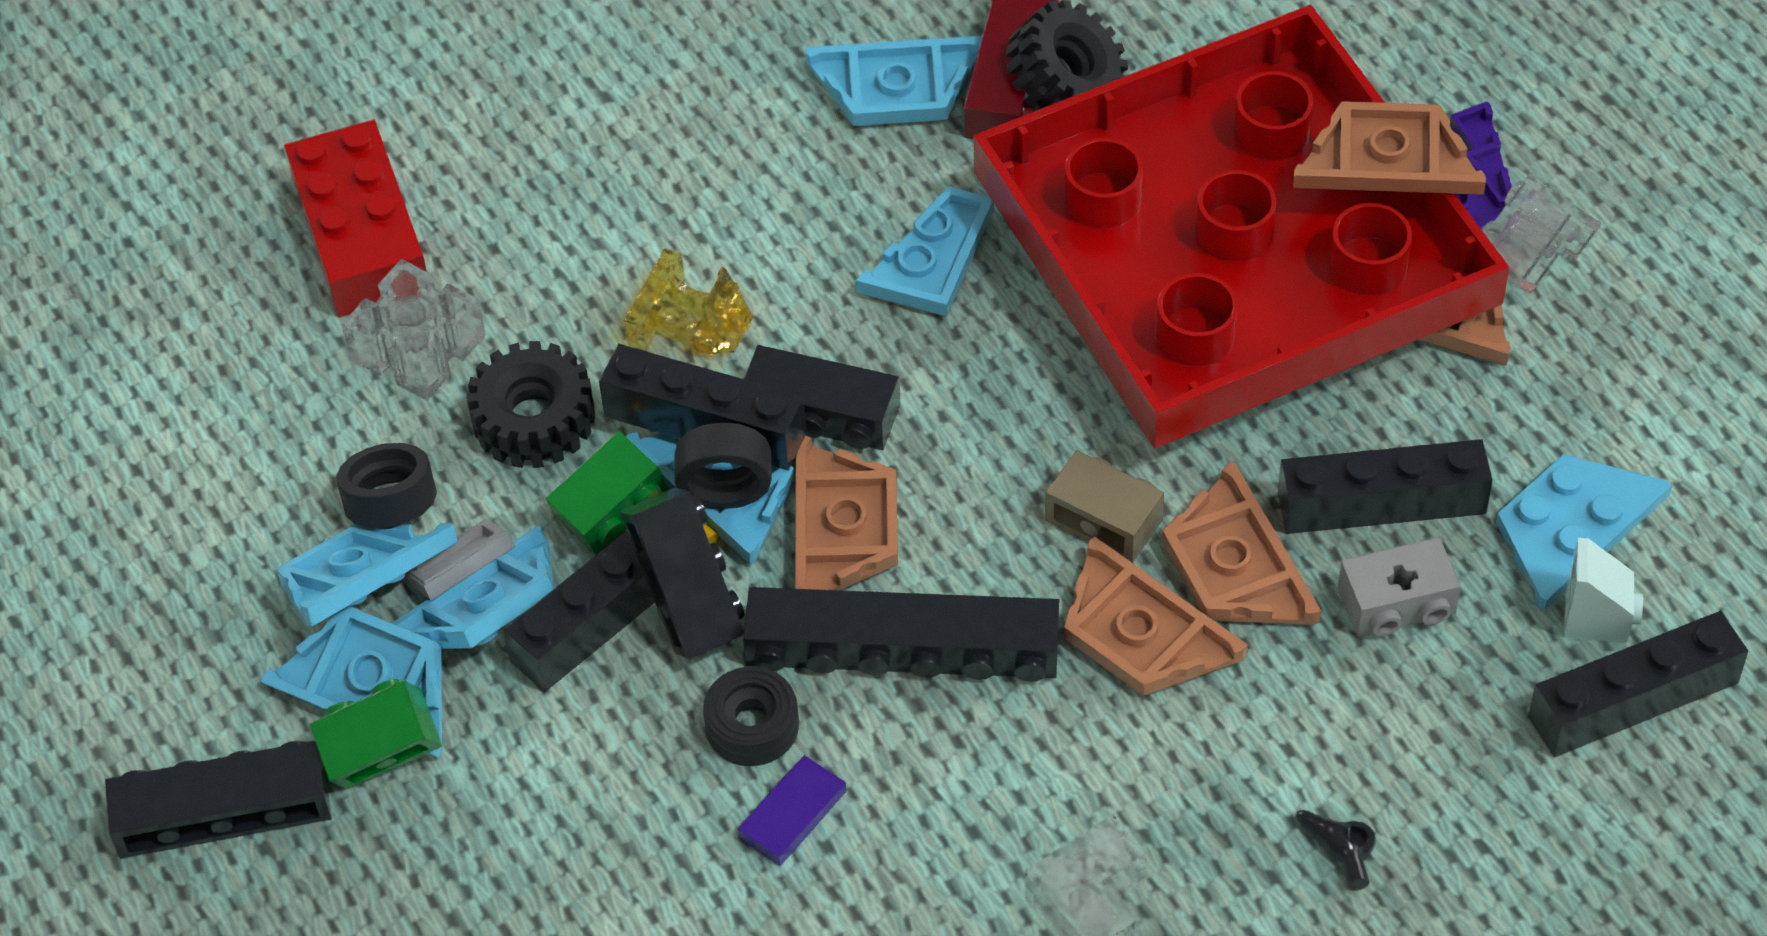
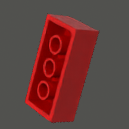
M375 119L284 144L292 179L338 318L431 291L424 256Z

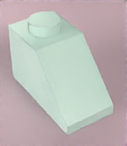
M1578 538L1565 591L1564 637L1627 643L1632 624L1640 625L1643 613V594L1634 593V572L1589 538Z

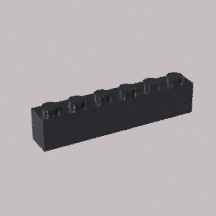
M749 587L743 635L746 666L763 667L772 671H778L783 668H808L816 673H830L835 670H858L874 676L883 675L887 672H908L924 678L935 677L939 674H958L975 680H983L991 676L1017 677L1027 682H1036L1043 678H1057L1059 599Z

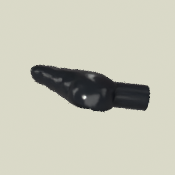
M1307 810L1297 811L1295 817L1303 829L1325 849L1328 855L1342 863L1348 888L1350 890L1366 888L1370 882L1364 860L1371 854L1376 845V835L1372 828L1364 822H1339L1324 818Z

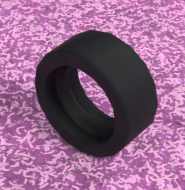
M714 423L702 425L688 431L677 442L674 453L675 485L679 489L690 491L691 496L697 495L705 508L731 509L744 507L758 501L769 491L772 481L771 449L767 439L755 429L741 424ZM722 462L741 465L739 468L729 470L709 469L704 466Z
M384 443L366 448L348 458L340 466L336 475V482L346 517L355 525L371 529L390 528L414 520L423 515L433 505L437 495L427 453L417 446L406 443ZM400 482L390 487L373 489L382 484Z

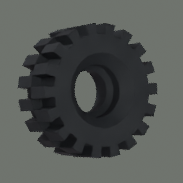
M1054 0L1048 2L1044 7L1042 6L1011 35L1008 40L1011 44L1006 48V56L1012 58L1007 64L1008 73L1017 75L1018 78L1013 82V85L1017 92L1022 89L1025 90L1028 96L1024 101L1030 107L1037 103L1041 107L1040 109L1126 76L1123 73L1129 69L1128 60L1120 59V55L1125 52L1122 42L1114 43L1112 37L1116 32L1111 26L1105 29L1100 24L1103 17L1097 12L1089 16L1086 14L1087 6L1081 3L1072 8L1071 0H1062L1058 4ZM1058 57L1066 62L1072 73L1062 65Z
M529 341V349L520 350L519 342L508 345L510 353L504 356L499 349L490 354L491 365L489 366L482 361L476 367L477 378L471 377L468 383L470 394H467V403L475 437L479 438L481 448L486 453L492 449L494 459L501 463L509 456L512 467L523 468L524 460H532L533 468L544 467L543 459L552 457L554 464L564 460L563 451L565 449H568L572 454L581 448L579 437L587 440L591 434L590 423L595 422L591 383L584 364L580 363L578 365L576 355L569 350L562 356L560 346L550 343L547 350L541 349L540 341ZM529 399H543L551 403L547 410L534 416H522L513 412V409L519 403Z

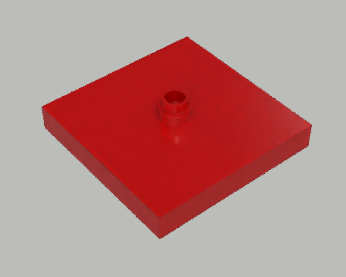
M1311 4L973 135L974 174L1154 449L1500 306L1504 302L1510 267L1455 194L1293 188L1294 169L1298 163L1303 165L1312 152L1314 140L1321 130L1330 125L1331 116L1341 102L1385 103Z

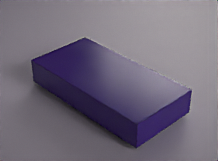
M804 755L738 828L739 839L781 866L847 792L846 782Z

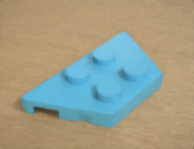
M982 36L806 47L807 66L853 126L947 120L975 68Z
M638 432L628 434L626 437L659 467L669 488H677L675 485L674 453L677 442L680 439L665 434L640 439ZM722 462L708 464L704 467L716 470H729L739 468L741 465ZM771 466L772 481L769 491L756 502L744 507L731 509L705 508L708 523L706 524L715 530L719 537L750 565L757 560L795 481V473L792 466L789 471Z
M1563 454L1497 514L1496 525L1505 542L1513 548V558L1521 574L1526 573L1535 591L1534 600L1538 607L1545 611L1566 591L1578 538H1589L1603 550L1609 552L1670 496L1672 484L1666 480Z
M440 523L435 530L426 535H414L411 524L372 529L362 526H351L276 569L282 589L306 625L312 627L347 606L362 603L367 599L369 593L381 586L400 581L405 577L406 572L453 546L458 541L454 524Z
M536 526L513 542L515 548L434 599H427L392 624L437 642L441 645V649L472 648L475 645L491 641L498 635L500 628L515 618L520 617L555 589L549 543L541 527Z
M347 606L332 615L326 621L321 631L310 634L295 647L299 651L277 671L270 669L261 680L262 683L323 710L340 702L353 701L355 703L372 695L371 689L382 682L392 679L405 680L422 690L442 743L441 645L431 639L351 606ZM442 747L427 754L439 758L442 753Z

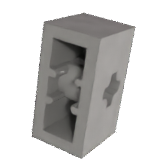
M1440 537L1341 560L1338 590L1357 637L1371 634L1387 636L1404 626L1421 622L1429 625L1437 624L1446 620L1450 615L1456 614L1461 586Z

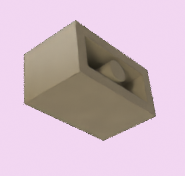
M1078 450L1074 452L1045 492L1046 521L1088 542L1095 536L1132 563L1163 521L1164 492L1158 490L1151 482L1145 479H1136L1113 468L1106 460L1099 457L1092 458Z

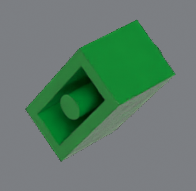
M618 431L551 492L545 500L557 519L592 553L597 555L626 531L620 511L666 492L670 488L659 467L626 436Z
M388 680L371 689L372 695L355 703L353 701H344L334 704L324 711V717L309 723L330 782L350 789L443 747L424 694L420 688L405 680Z

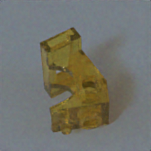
M664 248L628 311L624 323L629 347L647 351L655 336L692 346L704 355H714L716 353H735L754 316L746 304L743 295L739 292L738 284L733 282L726 268H720L717 274L718 279L710 293L698 291L685 284L682 253ZM689 312L703 316V319L700 321L685 320Z

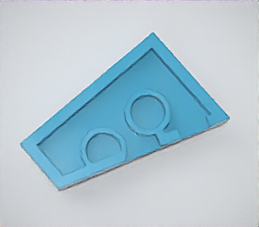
M949 186L914 221V228L898 244L893 242L883 252V259L871 272L865 270L855 280L856 293L947 317L994 211V203L991 198Z

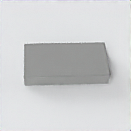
M484 519L457 536L458 543L405 573V577L412 588L429 600H432L515 548L509 533L488 519Z

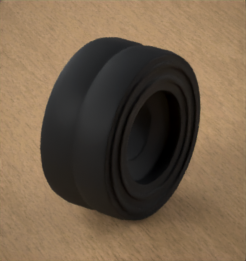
M748 666L737 668L719 677L706 694L703 704L706 736L711 747L723 759L742 766H760L773 762L783 756L795 742L799 730L797 698L790 684L780 674L763 667ZM749 707L759 708L766 714L765 719L754 726L743 725L736 718L743 709Z

